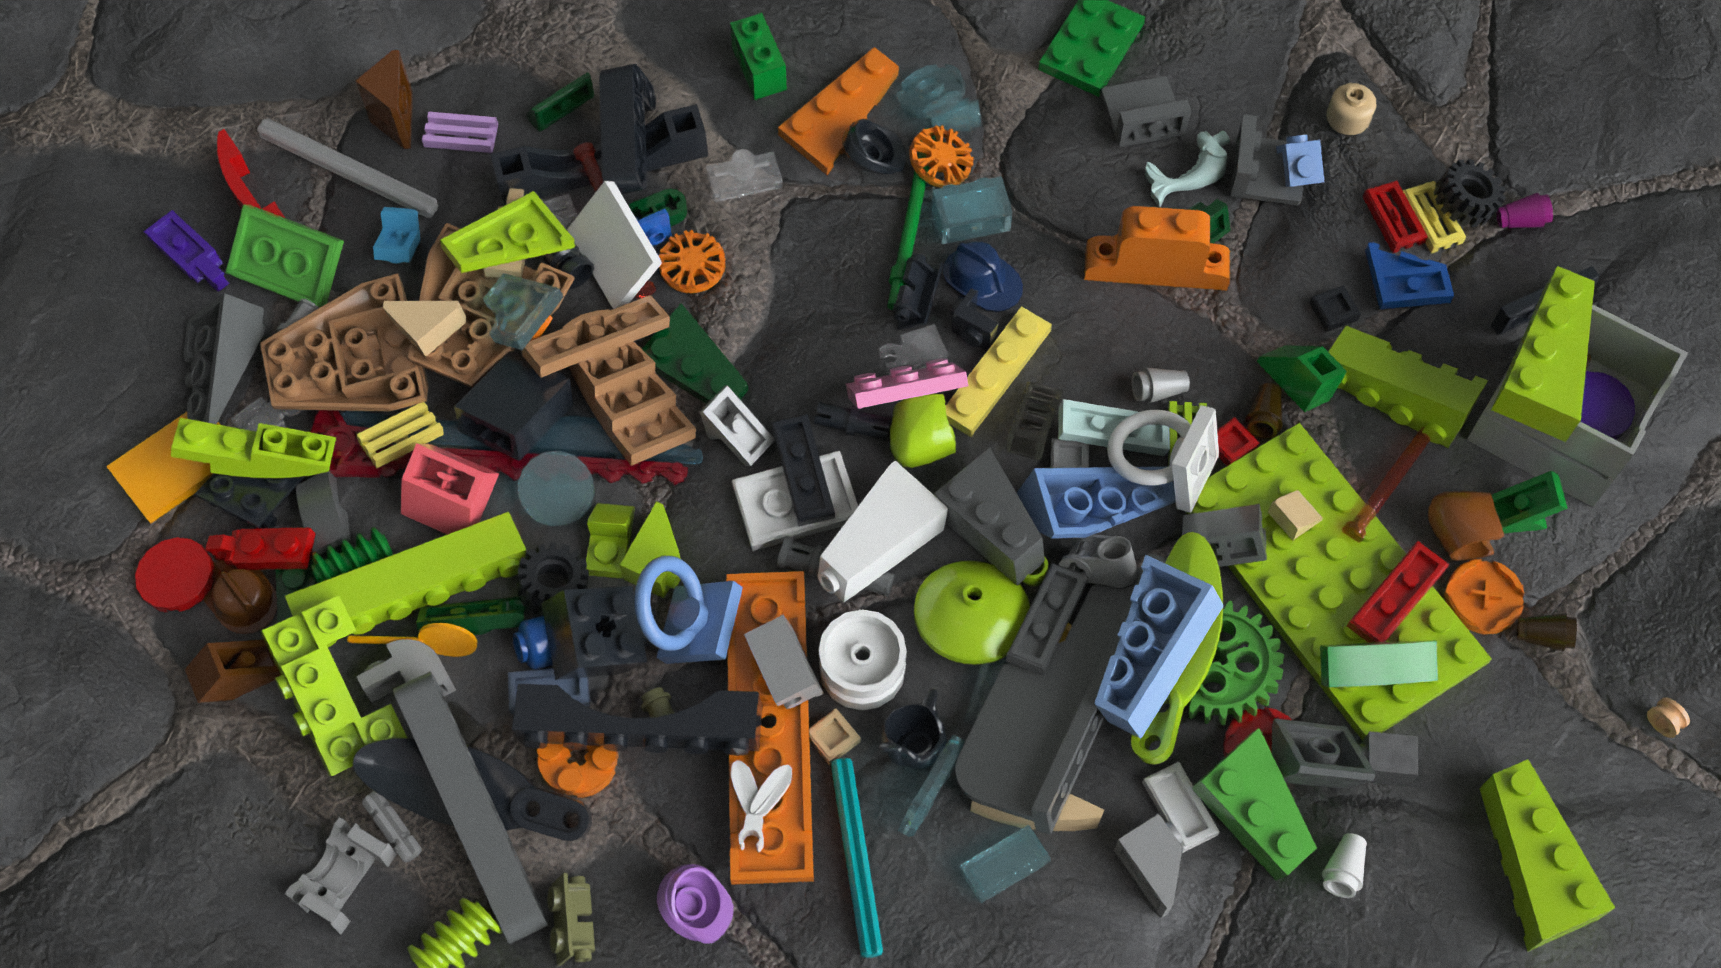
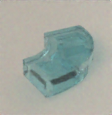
M953 735L942 749L928 777L913 799L898 829L899 832L908 837L915 835L933 806L937 794L953 771L966 741Z

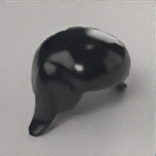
M930 689L922 703L908 704L895 709L883 722L881 729L882 744L879 745V748L887 752L893 764L912 769H925L937 763L942 757L946 748L947 737L945 727L937 711L938 692L936 689Z

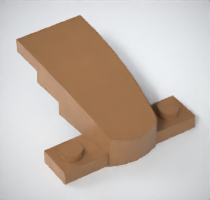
M651 295L613 310H598L582 314L563 326V329L522 344V356L540 378L561 369L570 368L592 412L631 466L696 438L695 426L676 406V394L656 375L655 361L634 342L669 327L670 316Z

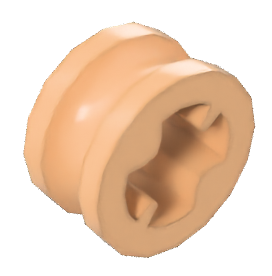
M1662 698L1657 703V706L1647 711V718L1651 725L1660 734L1668 738H1674L1680 733V729H1684L1690 724V719L1685 709L1670 698Z

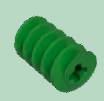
M371 527V540L369 541L360 533H357L355 547L346 539L341 540V553H338L331 545L327 546V559H323L316 551L313 552L311 567L317 582L326 581L394 555L385 535H382L375 527Z

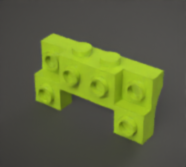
M340 595L261 631L262 637L281 674L275 678L277 686L285 700L292 697L298 710L297 713L292 714L293 719L302 736L310 735L329 776H334L352 767L355 754L367 744L387 739L407 738L391 704L363 717L360 716L327 647L328 644L356 632Z

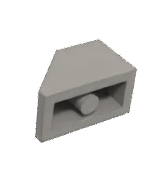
M1157 814L1119 838L1114 851L1158 915L1163 918L1169 913L1174 904L1183 847L1180 844L1182 842L1181 836L1175 826L1169 821L1165 823L1161 816Z

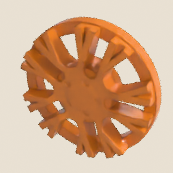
M935 125L933 128L923 129L914 138L909 150L910 161L916 173L925 182L939 188H953L963 183L968 177L974 164V157H971L972 149L969 148V143L965 144L957 136L959 132H953L952 128L946 130L942 125L940 127ZM935 135L936 141H934L930 136ZM952 142H953L958 148H954V147L952 146ZM917 151L925 153L926 158L918 159ZM957 164L963 165L964 171ZM926 165H929L931 168L928 172L923 169ZM936 173H944L945 180L935 178Z
M686 230L684 234H674V237H670L665 246L660 249L659 258L662 264L659 266L661 277L665 283L677 291L684 293L703 292L717 284L724 274L726 262L723 248L708 233L705 235L694 233L693 230H690V232ZM687 241L689 247L683 248L682 243ZM693 241L702 242L699 246H694L692 244ZM674 247L680 250L678 253L670 252ZM718 255L720 262L709 261L707 259L709 257ZM706 267L716 271V273L714 274L706 269ZM679 269L680 272L673 278L667 274L671 270ZM703 275L707 280L704 283L695 285L694 277ZM684 276L688 277L686 285L681 284Z

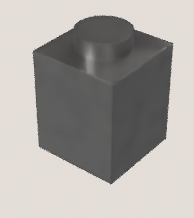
M1369 731L1361 744H1358L1376 773L1374 780L1368 783L1409 787L1418 776V736Z

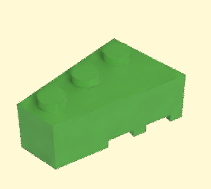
M1260 728L1249 734L1191 788L1275 880L1288 876L1317 848Z

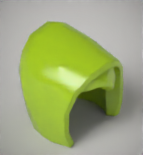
M928 394L908 398L894 406L890 428V449L895 460L902 467L914 468L956 453L955 434L947 419L943 394Z

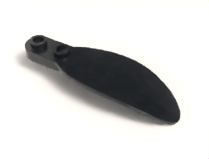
M395 738L367 744L355 754L353 760L354 771L376 793L420 816L454 826L415 739ZM468 747L506 831L524 828L564 841L580 839L589 832L592 825V814L585 803L537 788L524 774L510 764L488 753ZM533 800L537 801L540 805V812L536 816L531 815L528 810V806ZM570 812L576 813L579 819L578 824L574 828L570 827L566 822V817Z

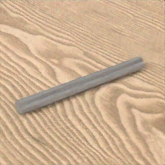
M263 119L257 127L261 138L408 209H415L420 215L431 218L438 209L439 205L436 198L271 119Z

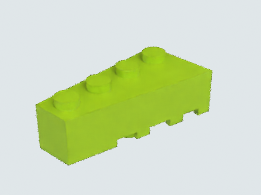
M1529 759L1493 774L1481 786L1480 792L1494 839H1497L1503 857L1501 864L1504 874L1510 880L1515 897L1512 901L1517 917L1521 918L1525 931L1523 938L1527 951H1531L1591 924L1615 909Z

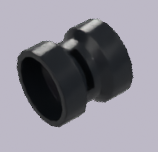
M576 244L575 248L545 254L544 257L546 265L574 276V281L569 289H574L584 284L594 271V264L588 257L579 254L580 250Z

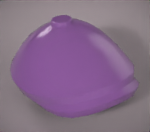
M685 864L671 870L660 883L657 893L658 908L665 922L676 933L692 941H700L702 943H713L725 933L733 917V903L726 889L711 871L697 864Z

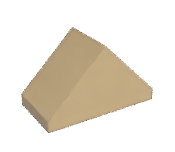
M384 301L383 308L392 323L425 357L466 323V315L458 301Z

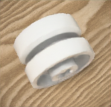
M862 609L846 612L829 624L822 634L820 641L819 670L822 685L833 700L846 708L863 711L879 708L894 698L903 684L907 652L904 636L894 621L879 612Z

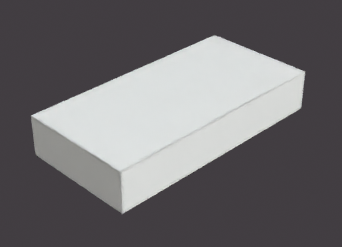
M1180 762L1144 778L1142 783L1164 822H1171L1178 830L1182 839L1180 843L1183 847L1182 853L1219 834L1217 826L1200 797L1191 789L1193 785Z

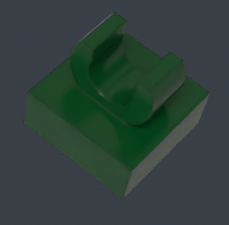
M1216 199L1208 206L1202 202H1197L1188 209L1203 211L1210 216V243L1214 244L1231 231L1228 205L1221 200Z

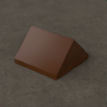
M392 50L356 80V84L370 122L403 149H411L413 91L400 51Z

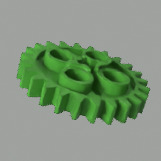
M1228 601L1223 610L1221 632L1231 634L1233 639L1229 641L1219 640L1213 658L1217 661L1211 664L1203 683L1187 704L1190 707V719H1193L1200 711L1204 713L1205 724L1211 721L1213 715H1218L1221 725H1225L1227 715L1233 714L1234 718L1240 723L1242 722L1243 710L1256 716V702L1268 706L1270 701L1268 693L1277 694L1279 684L1275 680H1281L1283 676V669L1278 666L1283 664L1284 654L1276 652L1280 649L1281 641L1276 638L1269 639L1273 632L1272 625L1260 628L1261 614L1251 619L1247 617L1248 606L1245 605L1237 613L1233 612L1232 601ZM1242 644H1247L1249 646L1238 649V647ZM1226 660V664H1225V665H1222V664L1220 663V662H1223V661ZM1248 662L1253 664L1256 669L1252 672H1243L1237 668V665ZM1209 682H1216L1223 689L1217 693H1212L1203 686Z

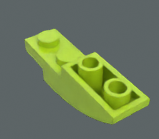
M180 418L171 447V457L210 464V473L250 478L310 476L329 472L336 437L262 423L258 424L256 432Z

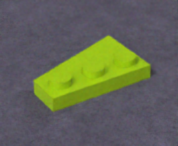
M534 191L440 239L442 250L461 273L575 248L574 238Z

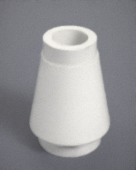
M1352 833L1344 834L1322 872L1323 886L1333 895L1352 898L1363 887L1367 842L1361 836Z

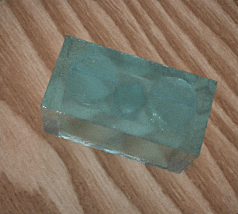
M1002 176L991 179L980 178L974 182L961 185L949 184L940 189L933 190L932 212L942 244L1010 231L1013 211Z

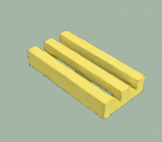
M1435 181L1403 190L1428 236L1425 243L1431 253L1438 252L1440 247H1443V249L1450 248L1453 243H1456V245L1463 244L1466 239V235L1457 219L1455 222L1449 219L1452 214L1449 212L1444 214L1440 210L1444 205L1436 204L1435 199L1438 196L1434 195ZM1425 192L1428 193L1435 208L1431 207L1429 201L1427 200L1424 194ZM1436 210L1438 211L1440 217L1442 218V220H1443L1445 226L1447 227V229H1448L1450 235H1447L1446 232H1445V230H1444V228L1442 227V225H1441V223H1440V221H1439V219H1438L1439 216H1438Z
M423 402L358 433L357 439L375 467L379 468L413 451L416 443L426 444L444 435L441 424L436 422L434 414L428 411V406ZM428 425L429 428L408 438L409 434ZM393 442L397 443L379 453H376L377 450Z

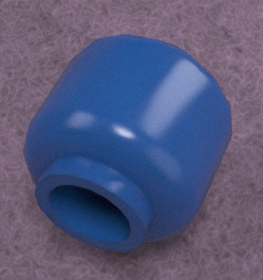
M544 615L522 621L518 632L513 634L514 650L519 662L526 663L528 667L534 670L553 666Z

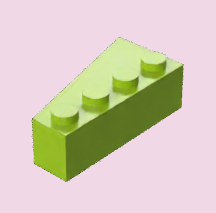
M1559 266L1556 267L1540 296L1491 408L1492 411L1563 442L1568 440L1581 421L1595 281Z
M1345 326L1328 351L1347 371L1338 388L1354 395L1362 404L1375 407L1386 413L1396 423L1407 425L1418 431L1428 441L1441 444L1446 448H1449L1488 382V380L1475 376L1472 381L1457 376L1458 369L1444 363L1440 369L1424 363L1422 355L1411 350L1400 353L1393 351L1390 342L1349 326Z

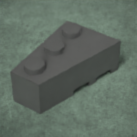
M990 447L934 493L935 497L948 507L945 524L1016 585H1019L1026 579L1028 574L1033 573L1044 563L1042 536Z

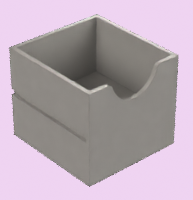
M1592 304L1588 353L1591 354V361L1586 371L1603 372L1617 378L1628 388L1635 402L1636 413L1629 429L1615 440L1580 422L1568 440L1563 442L1492 411L1491 408L1509 370L1508 367L1467 441L1535 477L1548 471L1557 473L1563 492L1594 507L1636 452L1646 433L1645 427L1651 415L1677 375L1688 352Z

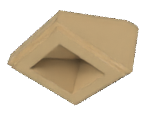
M1298 490L1273 501L1268 511L1270 516L1292 540L1298 538L1323 519Z

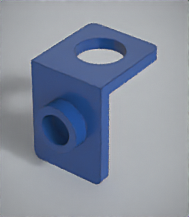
M662 209L642 219L639 216L635 217L653 247L672 237L669 214L666 209Z

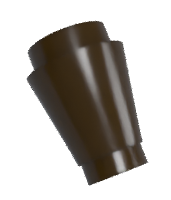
M1264 383L1259 387V391L1245 418L1247 430L1256 438L1271 439L1282 428L1281 388L1276 384Z
M1566 613L1529 616L1526 618L1518 617L1516 637L1519 641L1564 652L1565 648H1575L1577 619L1575 617H1567Z

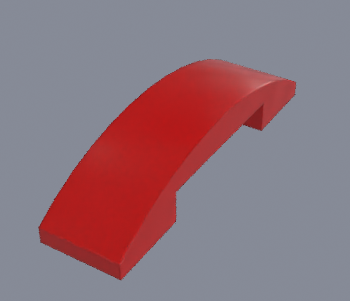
M225 129L219 131L217 137L219 163L236 202L241 210L243 205H252L261 209L241 177L250 173L241 152ZM275 202L262 208V210L285 218Z

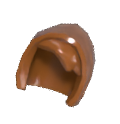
M1460 490L1446 491L1433 496L1428 508V521L1434 535L1439 539L1452 560L1467 561L1494 554L1495 551L1489 540H1499L1504 537V533L1490 492Z

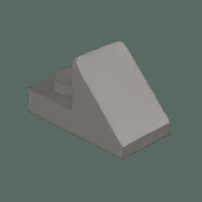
M724 386L700 411L709 439H721L745 466H752L775 441L773 436L728 386Z

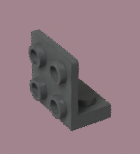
M1166 76L1102 88L1101 95L1119 148L1186 135L1191 115L1188 99L1175 100Z
M1243 114L1236 137L1230 196L1300 205L1303 185L1286 187L1282 153L1277 154L1276 146L1287 144V142L1261 138L1262 131L1256 130L1257 116Z

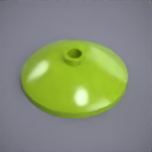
M959 561L935 570L924 580L916 594L914 620L924 642L939 655L963 664H985L1007 656L1030 609V604L1023 587L1020 584L1016 585L994 565L981 561ZM968 596H977L980 599L971 600Z

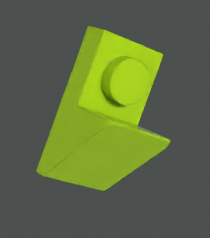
M596 504L587 522L590 540L586 558V569H589V576L623 579L620 563L630 545L635 513L634 506Z

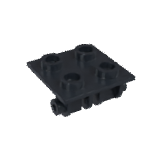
M213 473L195 493V496L256 528H274L277 518L273 516V511L305 476L292 478H250Z

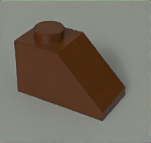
M264 640L206 643L185 668L198 703L236 699L274 681L276 677L281 675Z

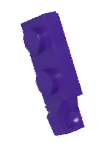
M173 210L144 231L147 239L196 283L205 279L217 292L229 284L224 277V272L218 268L223 262L215 249Z

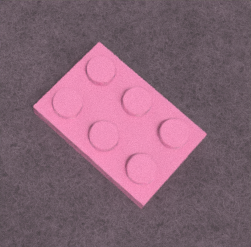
M947 358L926 362V368L912 370V366L890 369L891 375L876 378V373L857 375L854 377V382L846 384L848 398L859 409L967 387L968 381L966 371L953 362L948 363Z

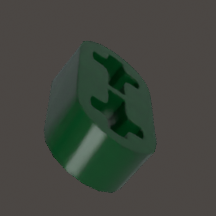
M676 189L662 190L628 205L634 216H639L640 219L666 209L669 214L670 227L682 222L687 215L686 198L682 192ZM671 203V205L673 207H677V209L671 211V209L669 207H665V205Z

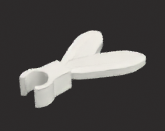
M736 760L733 762L731 780L740 805L746 814L744 828L739 833V846L741 850L745 849L744 839L751 835L759 839L756 844L757 851L760 852L763 849V817L769 813L787 791L792 779V768L790 765H783L775 769L758 791L750 768L742 761Z

